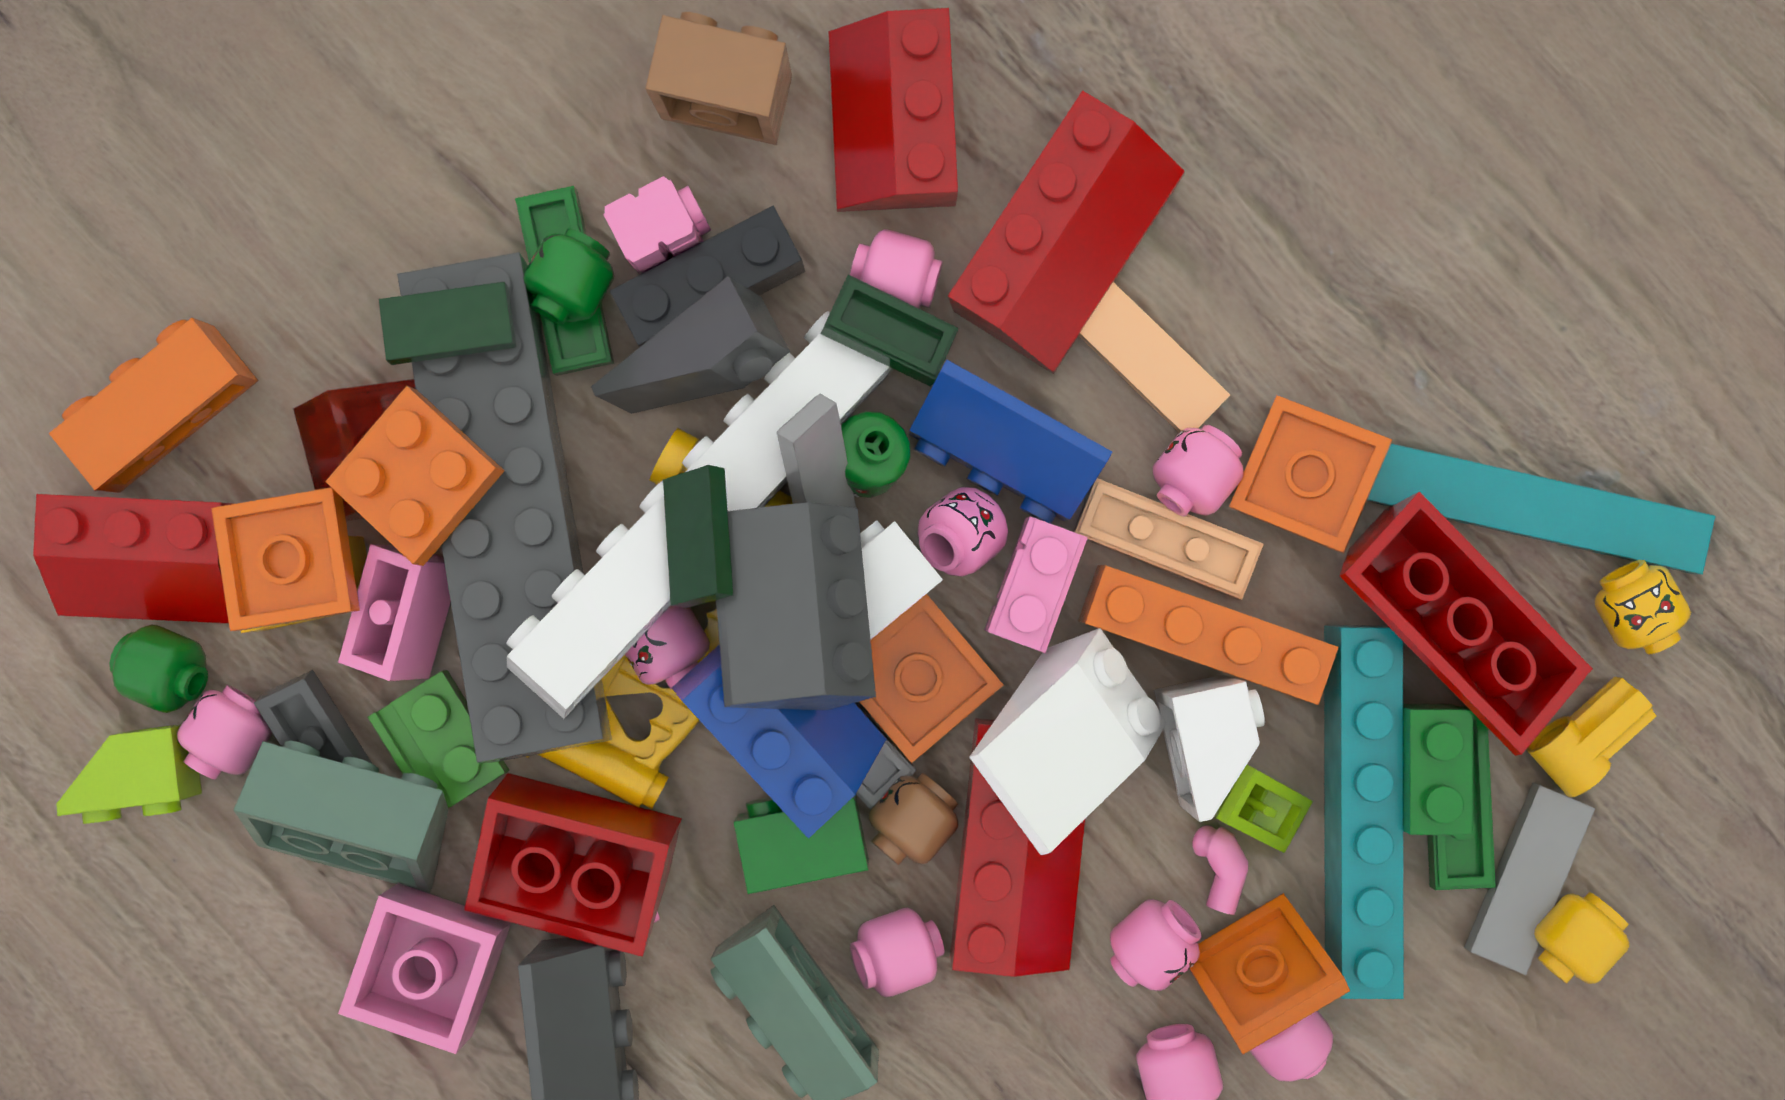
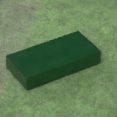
M848 275L820 334L931 387L942 368L959 328Z
M505 281L378 299L385 357L390 365L516 348L509 288Z
M706 465L663 479L671 606L688 608L733 596L725 468Z

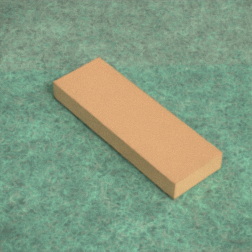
M1114 282L1112 283L1080 332L1079 337L1178 433L1189 427L1199 428L1230 394Z
M1098 478L1090 488L1073 531L1088 537L1087 540L1239 600L1243 599L1264 545L1261 542L1189 514L1185 517L1180 516L1162 503Z

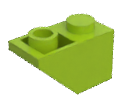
M181 724L109 735L56 803L57 816L82 813L83 824L122 818L121 808L142 806L143 816L181 811V800L202 794L200 773L183 762L189 752L180 745L177 739V731Z

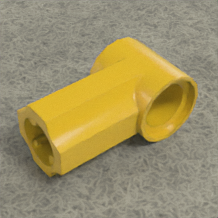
M1613 677L1570 717H1561L1545 726L1526 750L1568 797H1575L1599 783L1610 770L1611 763L1609 759L1657 716L1652 709L1653 705L1638 689L1631 686L1621 677Z

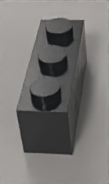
M773 205L610 290V293L640 347L727 276H730L760 296L806 271L803 261Z

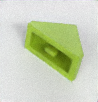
M1246 765L1214 817L1285 853L1313 801L1255 768Z

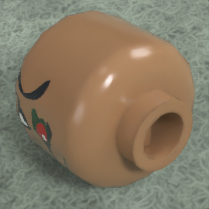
M921 773L917 779L911 776H900L869 812V821L879 832L871 842L897 865L905 857L915 863L926 864L932 860L957 830L958 818L953 810L957 807L958 803L924 773Z

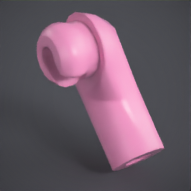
M1210 825L1202 826L1194 835L1192 847L1196 855L1207 857L1210 866L1215 872L1206 906L1226 914L1235 915L1248 873V860L1232 832L1224 827L1215 829Z

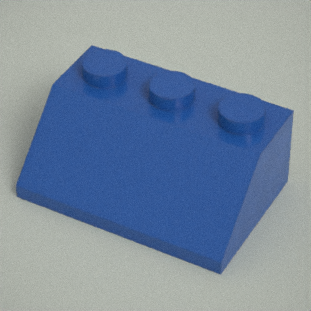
M946 360L909 430V435L918 440L914 447L915 451L944 467L950 458L971 469L966 478L967 480L996 496L999 495L1002 488L1011 491L1024 499L1019 507L1022 511L1052 524L1055 517L1063 521L1071 519L1113 453L1102 445L949 360Z
M720 644L672 687L681 701L808 839L856 795L887 740L855 703L829 710L724 707Z

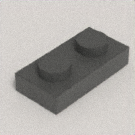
M313 670L263 693L254 702V705L282 747L285 741H297L318 750L322 758L342 763L344 757H355L372 763Z

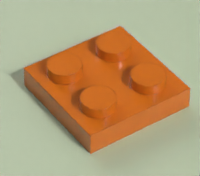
M406 386L325 482L412 564L424 566L505 470L418 390Z
M1276 395L1243 472L1244 476L1237 486L1229 507L1344 554L1392 444V439Z
M333 488L211 508L230 631H242L360 611L343 498Z
M925 594L871 639L876 697L859 702L907 759L913 763L1004 684L932 599Z
M1284 893L1198 943L1199 958L1189 968L1242 1055L1350 992L1344 976Z

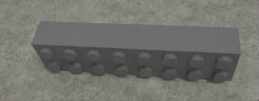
M520 252L397 274L401 296L504 281L509 288L516 348L412 362L416 390L505 470L441 545L477 763H494L612 740L602 679L563 719L507 668V655L513 649L506 643L511 635L530 616L534 615L541 621L558 604L552 598V595L572 572L579 569L584 574L540 316L531 308L535 298L528 292L523 280L524 272L528 265Z

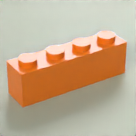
M1097 565L1078 622L1095 628H1101V630L1316 705H1319L1339 648L1338 646L1107 565Z

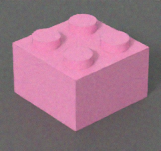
M400 883L396 884L378 896L338 1014L457 1054L473 1036L511 922L465 911L464 905Z

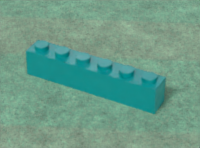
M1324 625V642L1339 647L1324 688L1325 951L1344 976L1350 992L1340 997L1341 999H1404L1403 641L1389 626Z

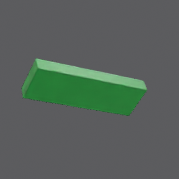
M574 186L515 198L529 263L546 236L554 233L564 235L567 229H574L587 235L578 192ZM600 303L591 318L575 320L567 317L563 325L554 323L540 315L554 375L559 376L614 364L602 303Z
M1474 713L1473 835H1427L1429 885L1434 890L1496 888L1488 728Z

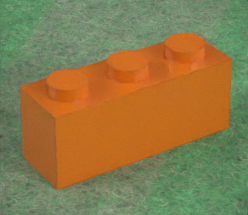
M190 318L188 321L180 320L171 324L158 335L156 339L158 345L141 359L133 358L118 366L110 374L109 380L111 383L94 397L86 396L79 399L63 412L62 418L64 421L54 428L49 435L95 491L122 492L258 382L257 378L214 325L194 318Z

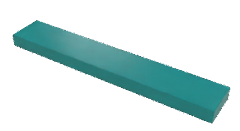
M1391 444L1367 502L1391 507L1420 491L1447 520L1631 561L1645 560L1649 565L1663 566L1667 569L1690 574H1703L1715 521V515Z

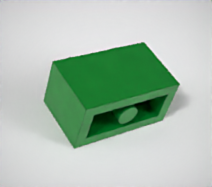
M1403 704V831L1409 835H1473V712L1468 708L1452 704Z
M856 795L809 839L771 797L747 802V812L738 814L733 822L748 894L868 870L869 858Z

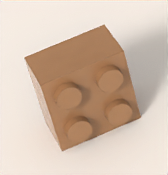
M682 12L680 19L662 15L645 89L660 118L663 120L777 145L792 80L786 43L777 41L778 36L775 33L760 27L743 26L740 33L718 28L717 22L714 19L698 13Z

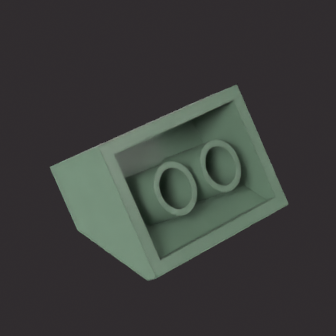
M263 741L233 811L259 847L390 883H400L430 893L435 881L449 809L443 791L437 789L438 784L424 776L404 773L401 779L378 773L379 768L359 758L344 757L341 763L322 758L318 750L297 741H285L283 747Z
M775 905L716 946L711 957L715 967L710 970L714 981L727 998L732 1000L737 996L750 1013V1016L746 1018V1022L752 1034L765 1049L772 1045L786 1063L782 1067L783 1075L800 1098L808 1094L812 1100H842L868 1090L878 1082L879 1049Z

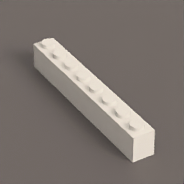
M829 311L825 312L806 333L804 339L810 344L796 358L788 353L775 363L764 378L770 385L756 399L746 394L735 404L723 420L729 426L715 442L707 436L704 437L684 458L682 464L688 469L686 472L706 465L725 468L728 511L764 507L788 482L777 431L815 396L821 393L836 402L840 424H843L893 371L892 368L820 334L830 314ZM663 480L640 504L639 508L645 514L629 530L623 524L617 526L599 545L596 552L602 558L586 575L579 569L572 572L552 595V598L558 604L541 621L534 615L530 616L517 628L506 643L513 649L507 655V668L563 719L671 606Z

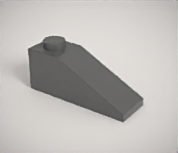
M727 276L593 384L591 388L596 397L632 414L743 389L751 382L764 377L771 370L772 366L786 356L790 350L762 297L730 276Z

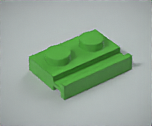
M448 670L437 673L378 712L368 716V719L402 774H418L438 784L437 789L443 791L448 809L510 771L504 761L477 763L467 701Z

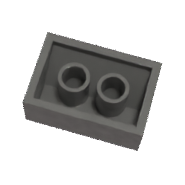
M805 502L728 511L733 596L716 600L724 707L829 710L876 697L858 508Z
M568 937L541 940L518 965L532 1100H639L637 1072L635 1069L627 1070L625 1047L632 1046L633 1041L632 1018L629 1009L621 1010L618 987L625 986L627 978L624 952Z

